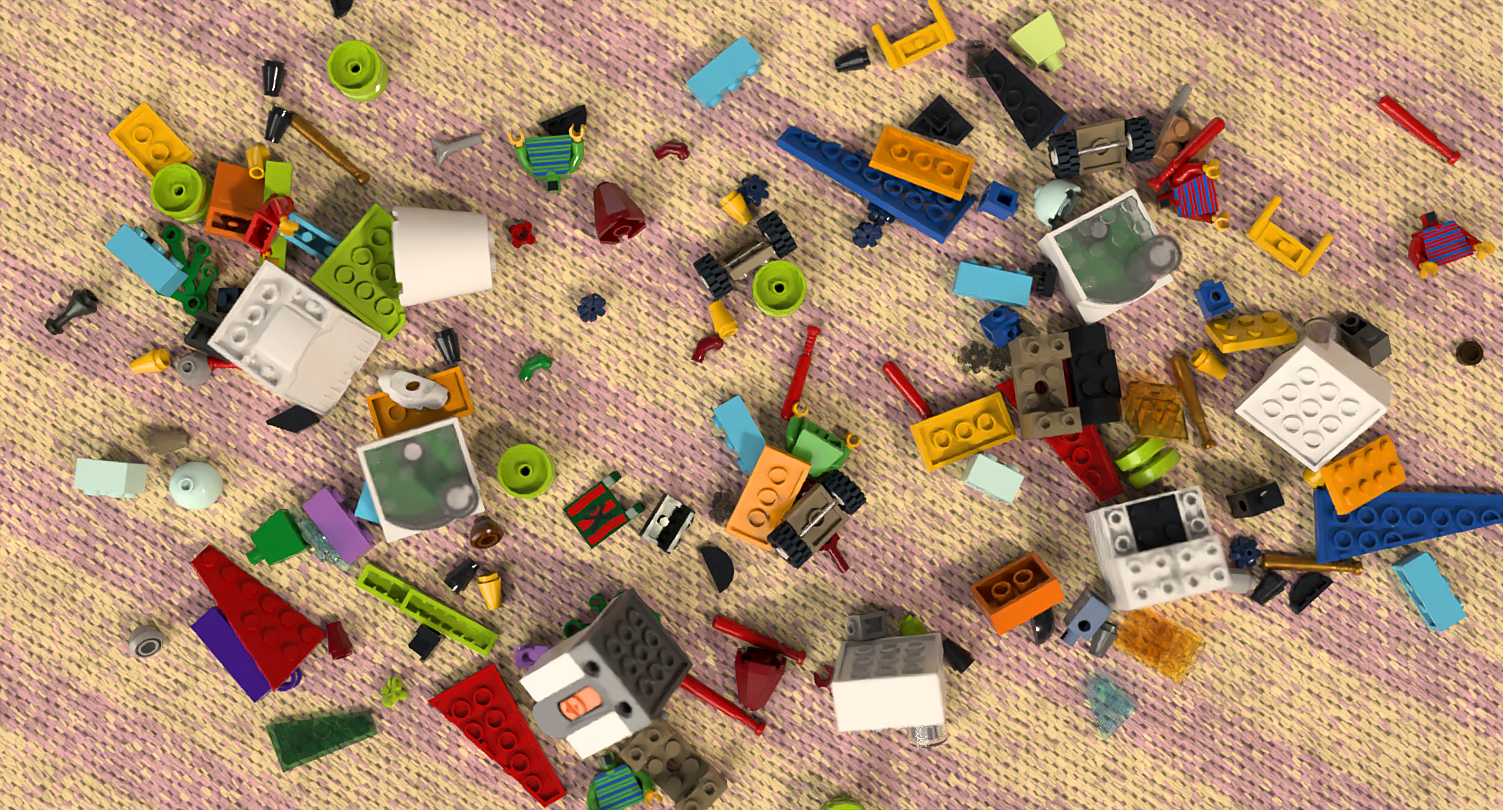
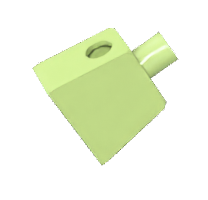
M1049 10L1012 34L1007 41V44L1033 70L1045 64L1049 71L1054 74L1064 66L1057 54L1064 49L1066 44Z

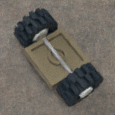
M1146 116L1126 120L1119 117L1073 127L1074 135H1072V132L1051 135L1048 140V155L1051 161L1052 172L1055 174V178L1062 179L1125 167L1126 158H1128V162L1131 164L1151 160L1155 152L1153 147L1155 145L1153 140L1154 133L1151 132L1152 126L1151 124L1149 125V120L1146 119Z
M775 211L770 212L757 221V225L764 236L763 239L757 235L719 261H716L709 252L693 263L701 280L716 300L734 290L725 274L734 281L737 279L741 280L750 274V270L756 266L767 264L773 255L776 254L781 259L797 249V244L790 231Z
M836 469L821 484L816 483L782 516L788 525L780 523L766 538L775 551L788 564L799 569L812 554H815L849 520L843 512L845 511L846 514L853 515L866 502L865 494L861 492L860 487L855 485L854 481L850 480L849 476H845L842 471Z

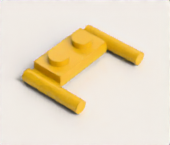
M927 0L938 22L891 45L879 23L871 27L893 71L936 52L958 39L938 0Z
M1274 195L1245 235L1249 239L1254 240L1253 243L1290 270H1295L1300 276L1306 277L1334 237L1329 233H1325L1311 252L1303 244L1268 220L1282 202L1279 196Z

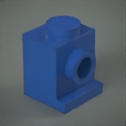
M993 180L983 191L977 211H985L1005 221L1009 216L1013 217L1019 206L1016 203L1019 193Z
M1211 279L1200 284V290L1194 292L1205 319L1235 307L1231 303L1222 281L1215 283ZM1213 292L1217 297V301L1212 298Z

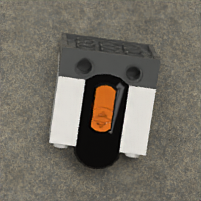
M632 587L612 599L590 626L544 652L521 678L520 682L535 699L532 703L531 712L538 728L552 738L567 739L584 759L653 723L694 664Z

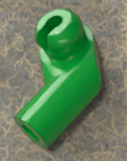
M542 353L528 358L518 378L529 382L535 370L540 368L548 370L552 366V359Z

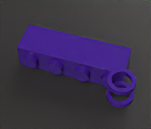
M214 606L190 626L191 629L254 703L263 700L272 692L270 684L257 668V664L250 653L246 651L222 610L218 606ZM299 667L292 673L290 684L283 683L277 691L284 692L300 684L302 672Z

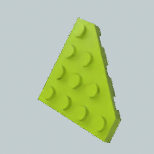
M375 202L312 274L310 280L390 342L406 324L404 307L401 306L399 291H403L402 282H397L394 260L392 221H396V219Z

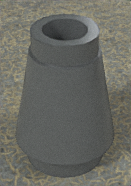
M1105 620L1092 636L1089 653L1098 658H1103L1119 635L1117 633L1119 627Z

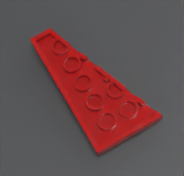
M1064 359L1062 364L1069 408H1073L1068 367ZM1013 379L995 386L1017 410ZM1037 381L1034 389L1037 394L1043 395L1046 391V386L1043 382ZM1095 425L1082 427V432L1042 438L1100 502L1125 492Z
M210 544L191 561L192 568L215 599L216 605L222 610L228 620L227 622L246 651L250 653L257 664V668L270 684L269 686L273 693H275L325 639L326 633Z
M495 663L488 665L427 701L430 705L436 707L450 723L452 722L491 760L498 763L503 768V771L518 781L522 788L544 808L567 795L568 792Z

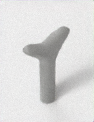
M480 134L452 143H444L432 137V143L438 149L436 155L437 167H440L451 153L483 143Z

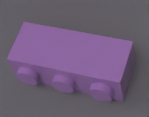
M324 487L301 506L346 564H353L376 546L373 541L375 536L370 529L361 526L358 522L360 517L354 516L355 510L350 507L348 509L343 502L345 500L344 495L337 488Z

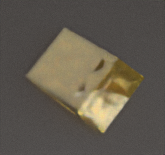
M1129 381L1122 404L1125 420L1135 435L1144 438L1188 442L1189 437L1179 386Z
M1146 607L1130 610L1118 631L1119 635L1112 643L1116 648L1180 686H1183L1207 644L1203 638Z

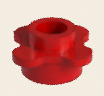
M526 221L523 224L511 225L509 227V233L513 238L512 245L515 248L535 243L536 238L532 234L533 226L530 222Z

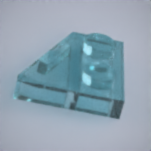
M305 518L298 524L304 532L302 537L307 543L313 545L315 548L313 553L321 562L327 561L346 572L355 566L354 564H346L313 521Z
M1100 671L1084 688L1090 701L1094 718L1097 721L1101 738L1105 741L1139 707L1103 671Z

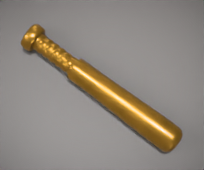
M295 115L291 119V126L338 166L344 167L347 172L357 179L358 185L364 186L370 180V175L367 172L363 173L350 162L344 153L302 115Z
M1183 355L1174 356L1170 359V364L1192 420L1196 422L1203 443L1201 447L1203 450L1215 447L1217 443L1216 440H1212L1204 417L1206 416L1185 357Z
M1265 554L1261 557L1262 568L1268 570L1326 573L1337 571L1350 572L1355 576H1359L1363 572L1361 561L1317 564L1316 559L1270 554Z

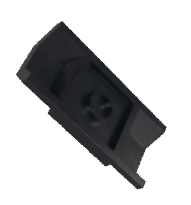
M1105 324L1088 325L1063 330L1062 333L1068 332L1071 357L1066 358L1073 405L1074 407H1079L1082 427L1106 423H1124L1120 403L1122 393L1115 350H1112L1108 326Z

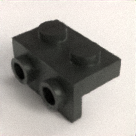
M197 310L195 313L197 321L184 338L185 344L231 363L229 359L207 344L223 320L219 319L212 312L205 313Z
M664 492L638 535L670 554L672 550L678 547L681 541L680 537L685 529L691 526L695 511Z

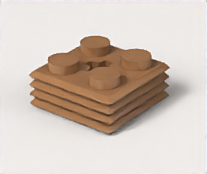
M1177 115L1167 118L1153 146L1155 148L1154 157L1149 161L1165 169L1169 165V161L1181 151L1179 144H1182L1184 148L1202 129ZM1214 139L1188 162L1204 161Z

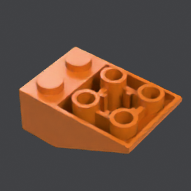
M218 161L203 233L244 242L243 239L256 211L263 205L265 175L261 179H255L250 176L249 168Z

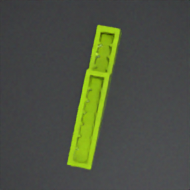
M266 160L263 203L272 194L279 196L287 195L291 198L294 170L292 163ZM280 235L271 246L273 254L270 257L279 258V268L285 271L288 240ZM259 256V269L262 266L264 258L261 256Z
M371 561L367 562L355 583L356 586L396 606L399 608V611L486 657L499 636L495 631Z

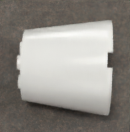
M393 206V216H397V221H392L394 260L397 282H402L403 291H399L402 307L493 289L492 273L497 272L496 258L495 255H491L490 248H495L493 230L488 228L487 214Z

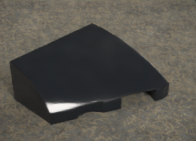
M939 94L907 129L910 132L958 146L974 127Z

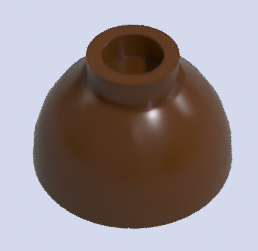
M480 516L474 520V526L471 528L469 535L470 545L477 549L490 548L502 540L504 532L498 523L489 520L487 516Z

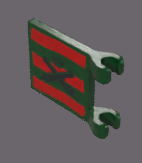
M618 471L610 473L563 509L591 549L645 510L643 504L639 502L625 511L610 491L609 487L622 478Z

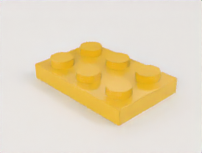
M144 101L108 134L151 181L158 171L165 166L175 163L188 164L197 156L149 104Z
M1268 311L1254 316L1242 315L1234 319L1221 318L1205 323V332L1222 353L1297 343V333L1278 312Z

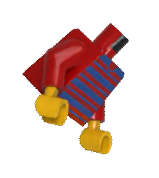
M1213 158L1209 161V164L1205 160L1184 163L1179 170L1167 179L1169 192L1156 195L1159 209L1172 206L1178 217L1210 224L1215 222L1217 229L1227 230L1230 223L1222 220L1228 221L1231 217L1230 213L1223 211L1216 215L1219 209L1213 179L1219 178L1223 169L1218 168L1220 161Z
M272 194L256 211L243 239L245 243L259 251L260 256L264 257L263 263L265 260H268L277 267H279V258H273L270 255L273 254L271 246L280 236L278 233L294 237V230H298V223L289 220V216L294 212L295 206L293 200L287 195L279 196Z
M1435 211L1420 216L1424 230L1412 234L1408 258L1419 270V277L1425 279L1428 273L1435 277L1439 266L1473 255L1475 251H1477L1476 256L1479 260H1485L1486 252L1493 255L1495 246L1491 242L1480 241L1454 220L1440 224Z

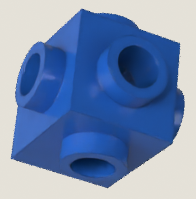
M1001 305L979 320L985 337L998 349L1023 333L1019 324L1021 322L1019 315L1016 311H1010L1004 305Z

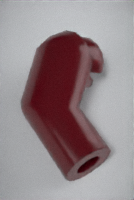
M668 141L652 151L658 161L670 154L677 155L680 160H685L690 155L688 146L683 142Z
M710 334L697 342L691 360L702 364L707 351L711 349L720 350L724 345V340L717 334Z

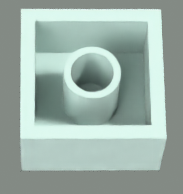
M987 452L972 455L959 482L1001 503L1012 504L1025 477L1019 474L1020 469L1009 463H1006V465L997 463L998 458Z
M77 458L73 488L83 489V494L135 498V494H144L148 464Z

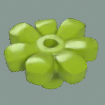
M399 676L389 677L387 686L382 687L381 694L384 695L382 697V704L385 707L390 708L393 702H398L399 699L405 700L408 696V691L402 689L401 677Z

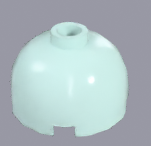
M1064 179L1052 180L1045 184V186H1039L1034 194L1036 199L1034 210L1038 219L1053 230L1058 229L1060 226L1057 223L1061 217L1064 216L1066 221L1079 200V197L1075 194L1076 191L1081 192L1080 187Z
M191 461L180 465L173 472L169 480V491L172 499L178 505L189 510H203L211 507L221 495L223 489V480L220 472L209 463L203 461Z

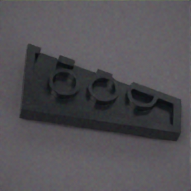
M996 48L978 66L990 87L1001 101L1002 106L1015 123L1016 128L1024 137L1030 150L1034 151L1067 113Z

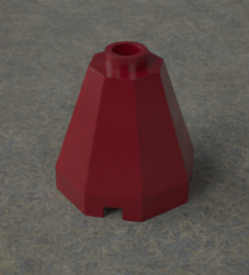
M606 181L597 185L593 191L595 229L600 244L616 245L621 243L620 237L627 235L628 239L639 234L646 227L642 210L616 183Z
M747 647V652H742V648H737L734 666L739 703L744 705L743 707L746 710L757 711L759 708L765 707L784 675L785 657L781 656V660L776 658V652L755 647Z

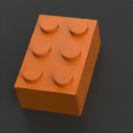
M1034 550L969 586L978 608L999 636L1065 599L1057 578Z

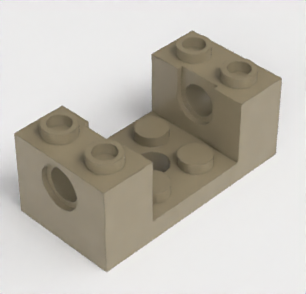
M1068 332L1022 337L1008 342L1022 440L1082 432L1079 407L1069 408L1062 364V360L1071 357ZM1037 381L1043 382L1046 386V391L1043 395L1037 394L1034 389Z
M660 715L657 716L653 723L634 732L620 748L619 756L636 772L641 768L648 772L651 779L674 800L675 810H708L728 788L727 779ZM670 758L680 760L681 767L678 770L672 771L667 767L666 763Z

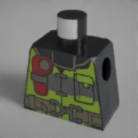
M1270 479L1225 496L1234 519L1254 517L1285 505L1277 482ZM1241 500L1246 504L1247 509L1242 507Z

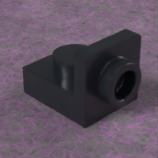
M1037 262L1036 265H1032L1029 268L1028 273L1042 275V278H1038L1036 292L1039 293L1040 300L1049 301L1053 296L1057 269L1051 268V264Z

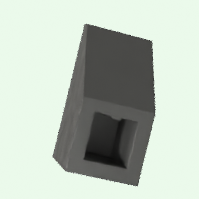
M1353 311L1333 325V328L1353 354L1371 368H1374L1392 354L1389 335Z

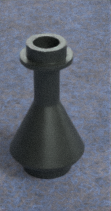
M86 288L82 291L75 289L65 312L55 320L48 318L45 328L52 335L62 334L64 332L62 327L72 318L96 313V305L99 304L98 298Z

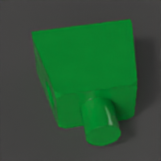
M279 509L251 535V539L256 547L247 552L246 556L253 565L265 560L271 566L302 554L313 547L288 509Z

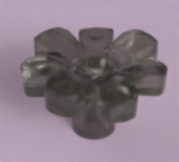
M972 343L970 349L967 346H963L960 349L963 355L957 357V362L964 364L962 367L963 372L968 373L972 369L974 374H979L981 372L980 366L987 367L988 360L984 359V357L987 356L988 352L985 348L979 350V345Z
M1008 344L1000 349L993 345L990 350L992 354L986 356V362L990 363V370L1001 372L1005 369V365L1011 366L1010 348Z
M716 492L714 494L715 500H711L710 508L713 509L709 511V517L715 519L717 523H724V519L728 520L735 507L734 502L729 500L730 494L727 492Z

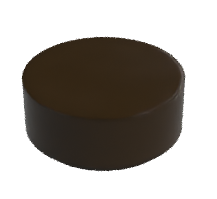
M1464 342L1456 349V358L1464 366L1476 365L1483 358V349L1477 342Z

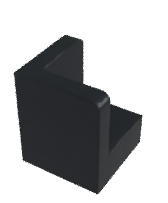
M422 623L416 630V636L408 646L421 656L419 661L425 663L446 637L439 631Z

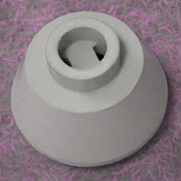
M188 353L181 358L177 365L180 379L191 386L203 384L211 374L207 357L201 353Z
M149 625L135 628L129 637V651L135 657L147 658L153 656L164 644L163 634Z

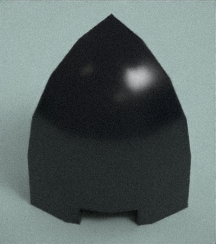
M1052 607L1030 619L1036 646L1044 644L1052 636L1055 628Z

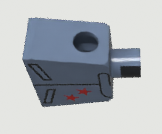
M1085 587L1063 619L1068 628L1060 639L1071 647L1080 637L1089 641L1113 610L1105 600Z

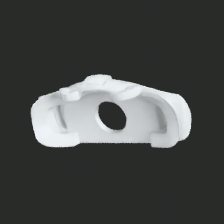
M387 369L379 377L378 383L382 391L390 394V398L405 408L422 410L425 406L437 410L442 408L448 399V390L437 382L402 370ZM410 382L420 383V387L415 391L406 389L407 384Z

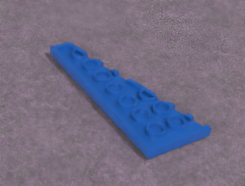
M791 125L778 138L776 144L942 245L977 199L975 195L971 194L970 197L963 195L961 200L958 201L869 166L871 159L863 157L862 152L856 150L855 153L844 150L840 148L841 144L823 142L820 138L816 137L817 135Z
M1328 490L1313 491L1317 564L1503 523V495L1384 492L1351 512L1338 515Z

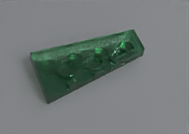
M370 710L266 725L283 773L379 734Z

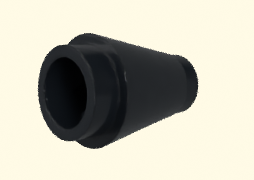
M857 46L834 59L838 73L866 69V66L871 65L866 46L861 48Z
M265 60L264 66H261L264 95L279 97L287 71L284 69L285 63Z
M273 105L272 110L268 112L264 139L278 144L291 124L292 113Z
M454 328L434 333L436 338L434 342L447 365L462 361L458 333L454 332Z
M468 557L466 561H463L447 573V578L443 582L456 594H459L462 590L465 591L480 566Z
M1272 569L1269 573L1266 572L1250 597L1263 606L1284 591V587L1288 582Z
M948 637L942 642L943 656L954 671L957 670L962 674L975 661L971 657L972 653L951 641Z

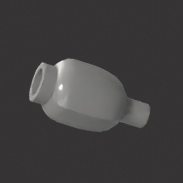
M1228 568L1232 586L1222 588L1223 590L1233 593H1247L1249 589H1255V575H1250V572L1245 569Z

